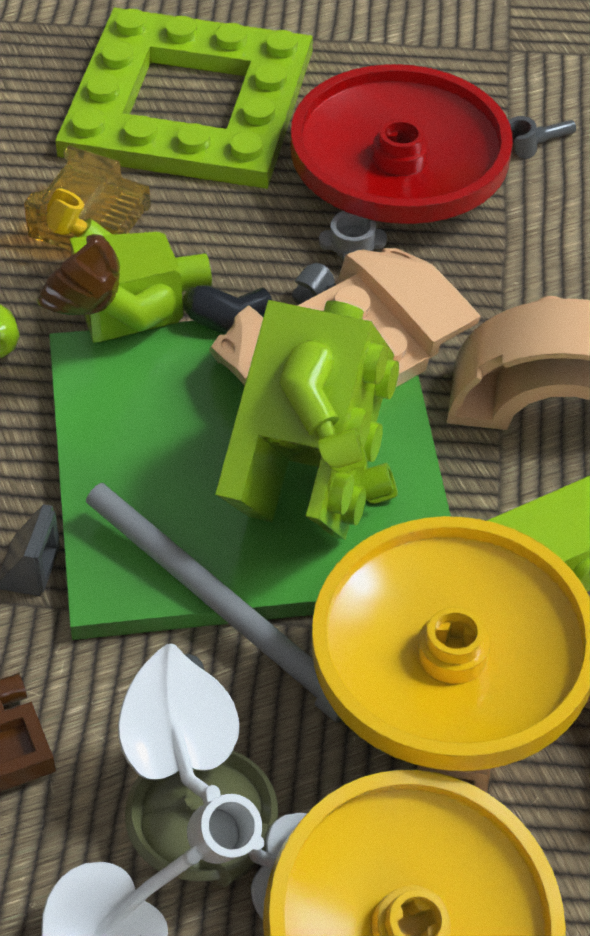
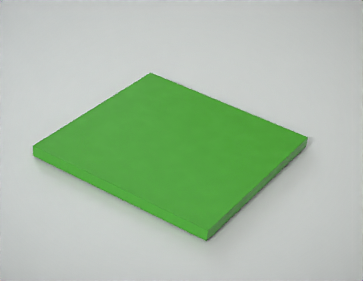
M183 321L95 343L92 341L89 330L49 334L72 640L229 624L86 503L88 494L99 483H104L266 620L314 615L319 592L335 565L351 549L373 534L411 520L441 516L451 517L419 376L417 375L396 387L391 399L383 398L376 422L383 426L381 446L375 461H367L369 468L386 462L389 464L396 482L398 495L395 498L376 504L366 500L358 525L350 524L346 540L332 537L306 517L318 467L292 461L288 462L272 522L248 517L215 495L245 387L226 366L218 363L209 351L217 337L225 335L224 333H219L195 321Z

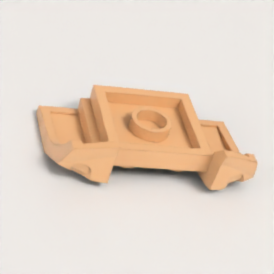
M383 248L382 252L357 250L346 254L339 277L334 282L336 285L297 305L324 311L326 301H339L361 308L364 311L362 319L372 321L394 353L393 360L399 362V375L396 387L426 371L429 359L438 354L442 343L478 324L481 317L433 264L397 248ZM249 305L235 316L232 327L225 335H219L209 349L216 361L226 366L244 386L263 321V317Z

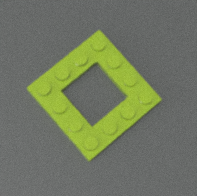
M114 7L55 140L57 157L268 189L313 52V36L293 33L287 30H270L242 26L237 23H220L192 19L188 16H171L143 12L138 9ZM157 63L245 76L227 129L197 123L131 115V110L150 64Z

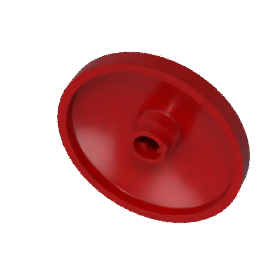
M384 64L343 72L313 88L299 103L293 115L290 151L294 168L299 177L310 190L327 203L347 213L374 221L416 224L449 219L466 213L488 200L500 188L509 170L513 139L510 123L501 107L493 98L474 84L437 69L415 65Z

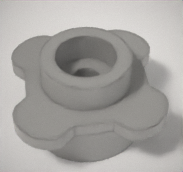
M341 211L333 217L331 230H325L319 235L320 247L324 250H333L343 261L346 254L357 250L373 251L374 249H381L387 243L386 233L381 229H376V222L374 220L362 218L345 211Z

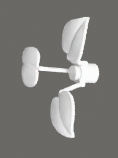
M167 644L159 649L141 667L132 680L119 713L118 739L124 757L139 776L148 780H160L179 771L182 783L202 798L204 805L192 814L187 826V838L191 848L145 881L136 890L128 873L121 867L111 863H85L71 869L58 880L46 899L42 913L41 936H168V926L164 916L145 900L201 859L209 863L220 864L247 853L253 862L262 865L252 881L251 895L255 909L263 920L264 898L275 859L290 833L307 813L288 814L275 820L267 832L266 851H263L261 849L264 846V840L261 837L262 820L255 805L241 795H221L217 786H208L194 775L193 770L208 771L214 769L229 757L238 740L239 718L234 702L225 688L209 673L186 657L174 644Z

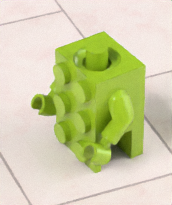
M268 300L215 495L246 516L268 522L273 521L289 461L318 467L306 517L335 538L346 540L349 525H358L366 500L376 504L395 498L398 495L396 482L389 464L386 462L369 468L367 461H375L381 446L383 426L376 422L383 398L391 399L394 394L399 375V362L393 360L394 353L372 321L362 319L364 311L361 308L344 302L326 301L324 311Z

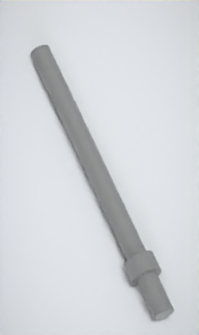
M99 483L90 491L86 498L88 505L317 698L315 706L335 723L342 721L321 689L315 672L313 658L104 483Z

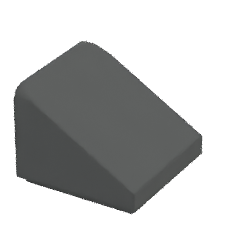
M43 504L13 537L0 570L1 590L40 596L41 592H44L60 548L56 514L53 511V506Z

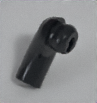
M199 285L187 290L183 297V309L195 322L225 334L232 327L235 316L248 305L264 317L267 302L272 300V298L263 287L240 297H235L215 287Z

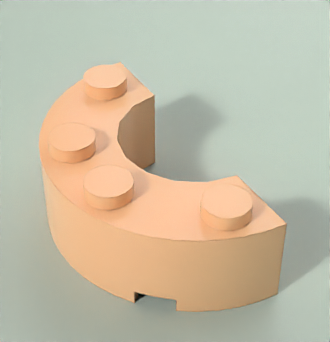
M546 296L538 301L507 309L476 328L464 341L455 360L447 424L508 430L513 416L530 403L550 397H578L590 400V300Z

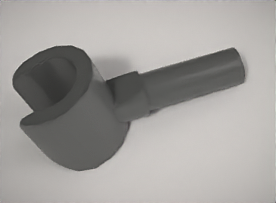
M517 116L508 120L511 126L515 154L522 159L534 156L537 152V144L546 142L549 139L572 134L576 131V125L573 120L545 127H537L535 121L526 116Z
M320 263L308 265L296 278L295 282L298 286L293 291L292 297L295 302L301 304L335 286L332 272Z

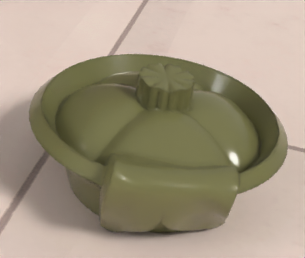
M232 751L229 757L214 769L208 771L193 770L194 775L208 786H217L221 795H241L255 805L262 820L261 837L264 840V846L261 849L266 851L267 832L272 823L278 819L276 794L266 774L249 758L235 751ZM179 771L160 780H148L138 776L132 785L126 801L125 823L131 843L138 854L158 871L165 868L191 848L187 838L188 822L192 814L204 805L202 798L182 783ZM248 853L220 864L209 863L201 859L175 878L187 881H211L213 885L227 887L234 880L246 875L256 863L250 859Z

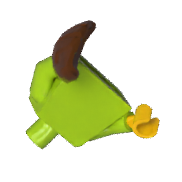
M61 188L54 191L47 205V224L54 233L68 235L71 232L74 234V237L70 238L71 256L48 277L47 282L39 291L40 295L37 297V302L42 308L56 313L84 315L93 343L178 323L184 316L182 292H186L190 288L199 285L212 286L211 267L206 253L175 258L166 235L161 232L111 234L91 218L85 221L78 218L84 203L77 195Z

